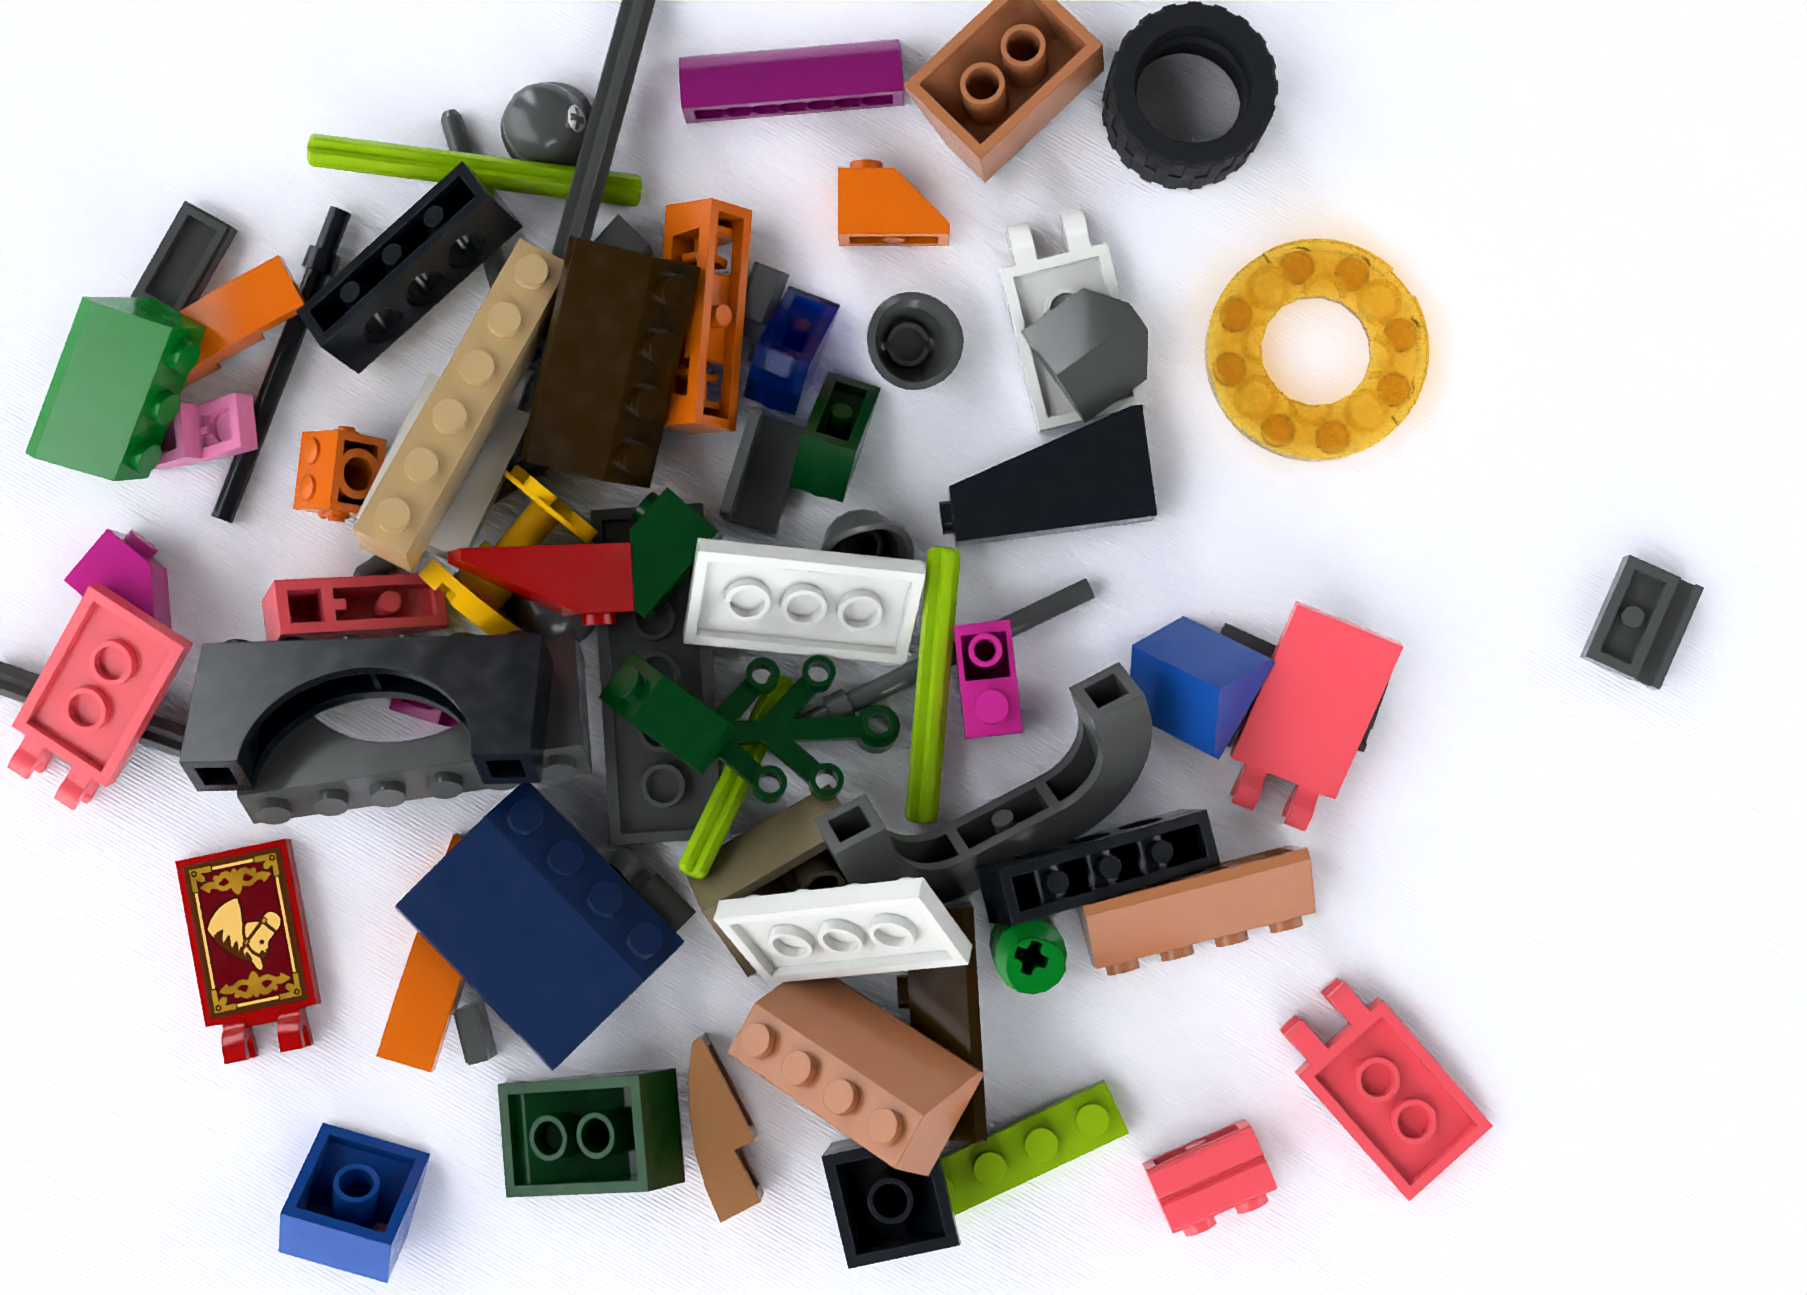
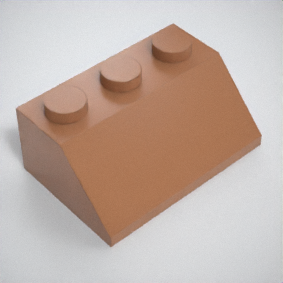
M992 0L909 78L903 86L947 147L986 183L1104 71L1103 44L1057 0Z

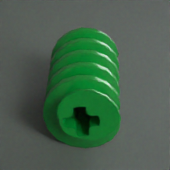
M1048 916L1015 926L999 924L993 926L989 947L997 972L1007 986L1019 993L1034 995L1046 992L1060 982L1066 972L1067 951L1064 939ZM1031 941H1035L1038 950H1027L1024 958L1020 957L1017 948L1027 949Z

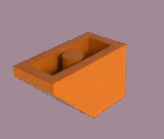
M871 159L854 160L850 162V168H838L839 246H949L950 223L895 168H883L881 161Z

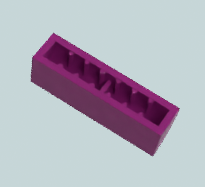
M899 39L679 57L681 109L686 124L904 106V83Z

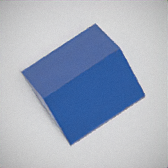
M1182 616L1132 645L1130 676L1145 694L1152 726L1219 760L1273 668L1275 661Z

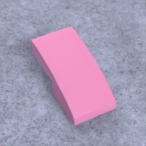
M234 392L198 405L181 402L178 413L169 423L160 447L161 458L154 469L197 464L258 449L253 395Z

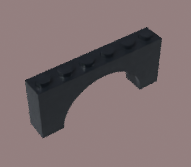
M511 631L507 634L474 635L466 632H457L450 636L426 637L399 634L392 638H360L347 635L337 639L305 640L298 637H288L281 641L255 642L244 639H230L220 643H202L179 764L197 792L254 790L258 775L269 754L288 733L309 718L335 706L352 701L371 698H400L435 707L457 720L468 731L471 740L470 755L483 784L541 783L554 664L543 633H529L526 631Z

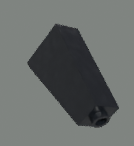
M1142 404L1129 406L950 485L948 488L949 501L939 502L943 535L953 534L955 547L1153 521L1157 516V508Z

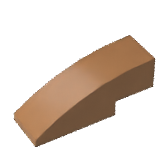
M706 1032L698 1036L693 1041L691 1047L688 1076L689 1117L695 1155L704 1186L720 1223L760 1203L764 1191L741 1148L755 1140L758 1130Z

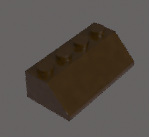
M569 237L521 460L600 481L650 488L700 267L583 238Z
M971 902L943 903L944 907L973 945L969 964L908 970V975H896L898 1009H910V1025L983 1072L974 908ZM984 1076L948 1140L975 1143L988 1142Z

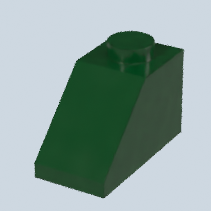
M828 371L801 436L790 481L791 487L807 491L818 497H826L843 503L857 467L879 397L880 387Z
M668 487L660 495L654 491L648 494L631 516L637 521L630 529L635 611L648 621L652 620L691 575L698 538L715 540L723 538L716 528Z
M633 651L598 697L631 724L701 774H704L737 728L672 678Z

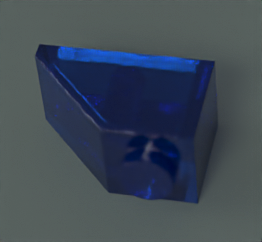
M788 286L757 342L743 397L762 403L767 408L780 410L795 416L811 385L836 320L840 304Z

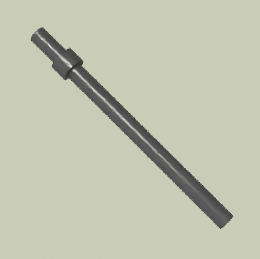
M1084 578L999 620L1010 619L1012 637H1015L1094 599L1095 596L1087 579ZM953 641L951 667L957 664L955 641ZM918 658L846 693L841 688L823 697L825 703L795 718L856 716V712L916 684Z

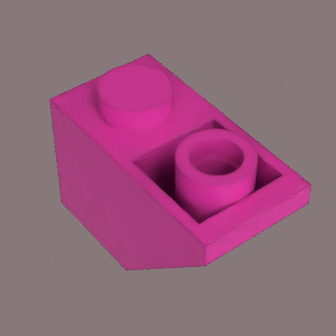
M1010 619L954 625L958 685L965 740L1022 733L1023 728Z

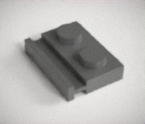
M1632 555L1623 556L1579 658L1626 679L1639 682L1651 690H1660L1704 587L1686 582L1681 577Z

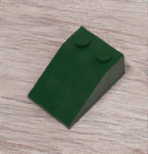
M676 1068L623 1071L498 1084L506 1198L649 1192L685 1182Z

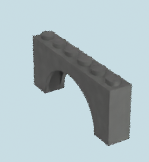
M574 629L553 636H544L554 665L541 781L563 782L577 775L592 773L585 660ZM313 716L298 725L276 745L261 768L255 789L237 791V798L253 824L265 823L276 825L285 823L291 818L317 814L336 816L350 809L370 806L395 807L401 805L404 801L430 797L450 799L463 792L483 789L509 790L518 784L482 783L470 755V734L460 723L445 731L424 738L400 742H374L338 733Z

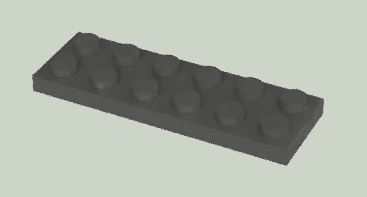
M702 503L688 504L704 518V505ZM637 507L590 510L591 526L598 531L592 539L593 544L630 542V529L637 522L631 516ZM692 573L651 621L646 620L635 611L634 601V611L616 613V624L597 625L601 693L633 651L706 705L716 707L712 646L683 643V628ZM602 701L610 846L689 841L720 778L719 760L712 762L704 774H701Z

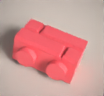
M1245 1119L1142 1163L1170 1230L1173 1234L1183 1230L1187 1237L1211 1229L1217 1224L1214 1216L1234 1207L1237 1214L1248 1213L1262 1207L1269 1201L1266 1194L1278 1189L1255 1133Z

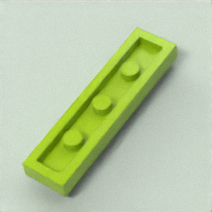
M1102 1079L988 1133V1142H969L941 1155L954 1215L960 1214L1129 1134L1105 1080Z

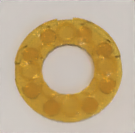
M1315 238L1287 242L1263 252L1262 255L1236 273L1221 293L1212 310L1205 336L1204 356L1208 382L1212 393L1226 418L1242 435L1260 448L1287 459L1325 462L1347 458L1374 446L1403 422L1416 404L1422 391L1429 365L1430 346L1426 320L1416 296H1412L1404 283L1392 272L1393 267L1374 253L1359 246L1333 239ZM1322 298L1342 305L1359 320L1368 338L1369 362L1363 380L1350 395L1332 404L1308 405L1290 399L1276 387L1263 366L1261 343L1268 323L1280 309L1298 300Z

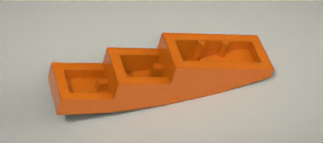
M279 255L227 282L179 311L184 316L206 327L199 345V359L189 371L183 388L221 369L222 367L219 362L265 339L263 332L298 315L296 311L305 305L306 301L284 259Z
M453 834L446 854L463 836ZM418 932L415 935L395 994L376 1057L431 1073L436 1069L451 1016L458 1008L465 980Z

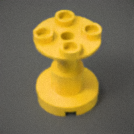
M518 464L510 472L506 470L503 473L506 478L533 501L494 547L538 546L559 522L586 544L594 543L591 540L598 531ZM484 540L479 547L493 546ZM432 557L418 575L434 591L440 588L445 592V597L449 600L448 603L488 635L507 634L511 631L521 630L514 620L501 610L514 593L462 569L456 573L435 557Z

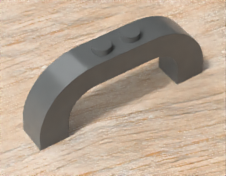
M1120 662L1069 687L1078 714V730L1071 748L1059 763L1044 774L931 832L918 835H901L887 830L865 793L814 819V822L844 877L850 884H868L895 881L905 877H923L942 904L956 900L980 889L976 867L1073 840L1100 823L1124 800L1137 782L1151 747L1152 720L1145 694Z

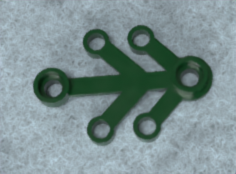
M822 655L812 656L805 661L801 677L761 720L737 721L759 695L770 694L778 685L780 677L778 665L769 658L759 657L748 664L745 679L719 707L709 706L737 727L712 762L721 760L752 787L753 795L760 802L767 804L775 803L785 793L787 787L785 773L773 765L762 767L740 746L762 744L808 784L810 793L816 799L830 801L835 799L841 792L844 784L842 771L832 763H819L796 742L855 740L864 751L880 754L888 751L895 744L900 732V722L892 709L879 704L867 706L858 716L795 718L817 693L827 691L833 684L836 675L835 665L829 658ZM813 667H821L827 672L828 678L821 682L814 681L810 678L808 671ZM758 669H765L770 672L773 679L769 683L760 684L753 679L752 673ZM872 718H881L887 723L888 730L883 733H875L869 728L868 721ZM821 774H829L835 779L836 787L831 790H823L817 785L816 777ZM766 776L773 777L779 782L780 788L772 793L765 792L759 786L760 779Z

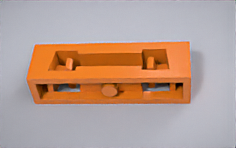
M714 198L666 205L662 257L701 268L664 429L686 434L736 431L752 210ZM732 242L730 275L714 273V270L725 269L728 266V260L717 255L718 246ZM709 361L723 366L720 403L707 400V383L719 382L717 372L706 373V369L709 368Z

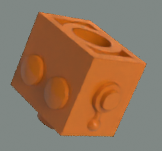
M338 426V429L302 432L293 509L318 513L321 519L328 517L327 521L345 523V519L357 517L385 460L387 439L359 434V432L355 431L354 427Z

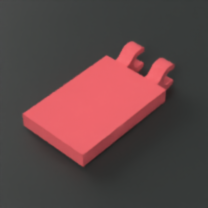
M100 582L89 585L12 724V727L25 734V737L10 759L7 768L27 780L34 770L38 773H43L54 753L72 765L54 798L71 810H75L80 801L85 804L89 803L95 795L99 784L107 787L117 781L191 650L193 643Z
M1295 601L1271 657L1275 664L1250 705L1230 751L1232 759L1243 763L1230 792V795L1233 796L1232 803L1253 811L1260 797L1267 773L1295 784L1284 806L1282 816L1285 817L1284 824L1305 832L1312 819L1319 794L1334 800L1336 799L1404 647L1402 643Z
M1336 977L1320 993L1348 1022L1347 1025L1325 1044L1297 1015L1291 1017L1279 1028V1031L1306 1059L1294 1071L1397 1190L1408 1201H1411L1493 1126L1382 999L1377 997L1366 1007L1344 981L1341 982Z

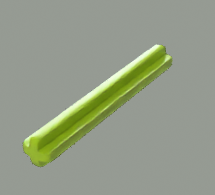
M769 675L766 683H769L773 679L772 675ZM780 675L778 685L773 692L767 695H759L748 720H761L795 683L789 678ZM762 744L740 745L759 764H761L768 750ZM727 765L679 860V870L695 879L703 880L707 877L750 787L748 783Z

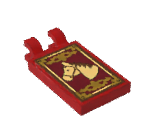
M285 838L175 861L205 1028L222 1024L221 1046L224 1065L259 1056L252 1026L278 1021L277 1036L280 1053L314 1045L305 1007L320 1004L321 997L291 839Z

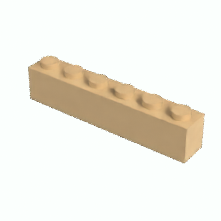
M519 238L353 528L362 549L410 573L414 571L547 334L563 269V259Z

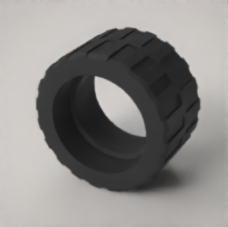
M1188 1L1187 4L1176 5L1174 3L1162 7L1160 11L1153 14L1149 13L1139 20L1138 25L1133 30L1130 29L1121 41L1119 50L1115 51L1102 97L1104 102L1102 121L1103 126L1106 127L1107 139L1112 150H1116L1121 157L1120 161L1128 169L1131 168L1140 175V178L1149 183L1154 182L1163 185V188L1174 190L1176 188H1188V190L1201 189L1202 186L1207 184H1216L1223 181L1227 175L1233 171L1236 172L1245 164L1250 153L1254 152L1272 119L1276 108L1274 105L1275 98L1278 95V80H1276L1275 75L1276 64L1274 57L1270 55L1266 47L1267 42L1259 32L1257 33L1249 25L1250 22L1240 15L1237 16L1227 11L1225 7L1216 4L1211 6L1202 4V2ZM1173 54H1193L1214 62L1230 77L1237 90L1240 108L1235 123L1223 136L1206 142H1183L1162 134L1145 118L1137 102V84L1144 69L1155 60Z

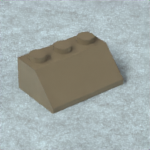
M830 784L822 787L821 789L831 790L832 787ZM810 794L723 844L705 879L699 880L686 875L702 913L747 977L757 971L713 920L719 900L745 898L749 895L762 896L789 893L800 889L815 890L842 887L850 884L844 877L814 822V819L842 805L838 797L830 801H821Z

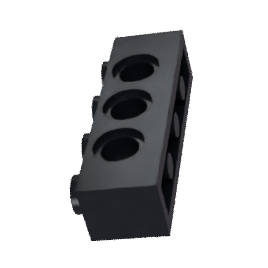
M461 161L296 312L322 349L357 374H360L523 226L499 194L467 164Z
M1178 809L976 867V872L989 923L1015 926L1221 864L1207 809Z

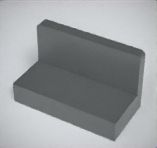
M751 406L719 510V515L724 521L771 535H777L791 489L790 481L805 427L766 416L763 409Z

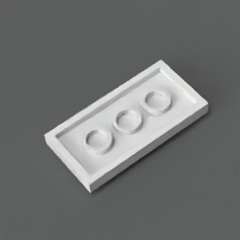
M698 538L684 621L683 643L905 664L926 575L924 561Z
M905 877L895 881L868 884L852 883L842 887L815 890L800 889L789 893L762 896L749 895L745 898L719 900L713 919L767 984L968 965L973 946L923 877Z

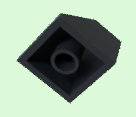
M851 1138L832 1142L821 1156L848 1269L960 1246L961 1240L940 1156L929 1176L894 1169Z

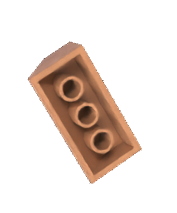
M1286 845L1221 862V865L1076 907L1091 965L1095 969L1105 967L1107 976H1112L1140 968L1138 959L1160 953L1162 962L1171 961L1194 954L1193 944L1214 939L1216 947H1225L1249 940L1247 930L1269 925L1270 933H1278L1303 926L1301 916L1316 913L1311 858L1308 848Z
M836 977L783 982L754 1003L727 1052L894 1169L929 1176L985 1074Z

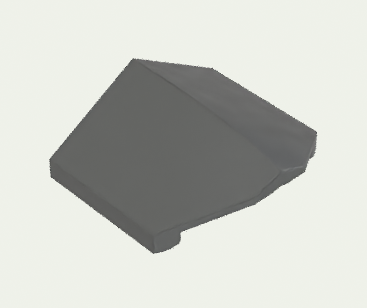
M1082 288L1021 331L1023 337L1084 423L1147 380L1148 329L1128 302Z

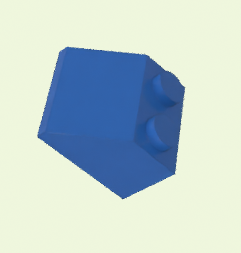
M322 1123L280 1212L278 1252L388 1284L409 1232L430 1160V1153Z

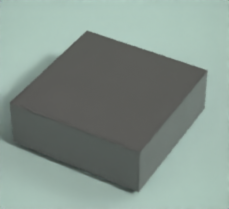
M484 1000L456 1009L453 1015L465 1063H468L470 1066L488 1061L496 1056L497 1051Z

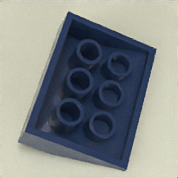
M531 783L518 785L487 813L394 907L552 1071L582 1044L685 942Z

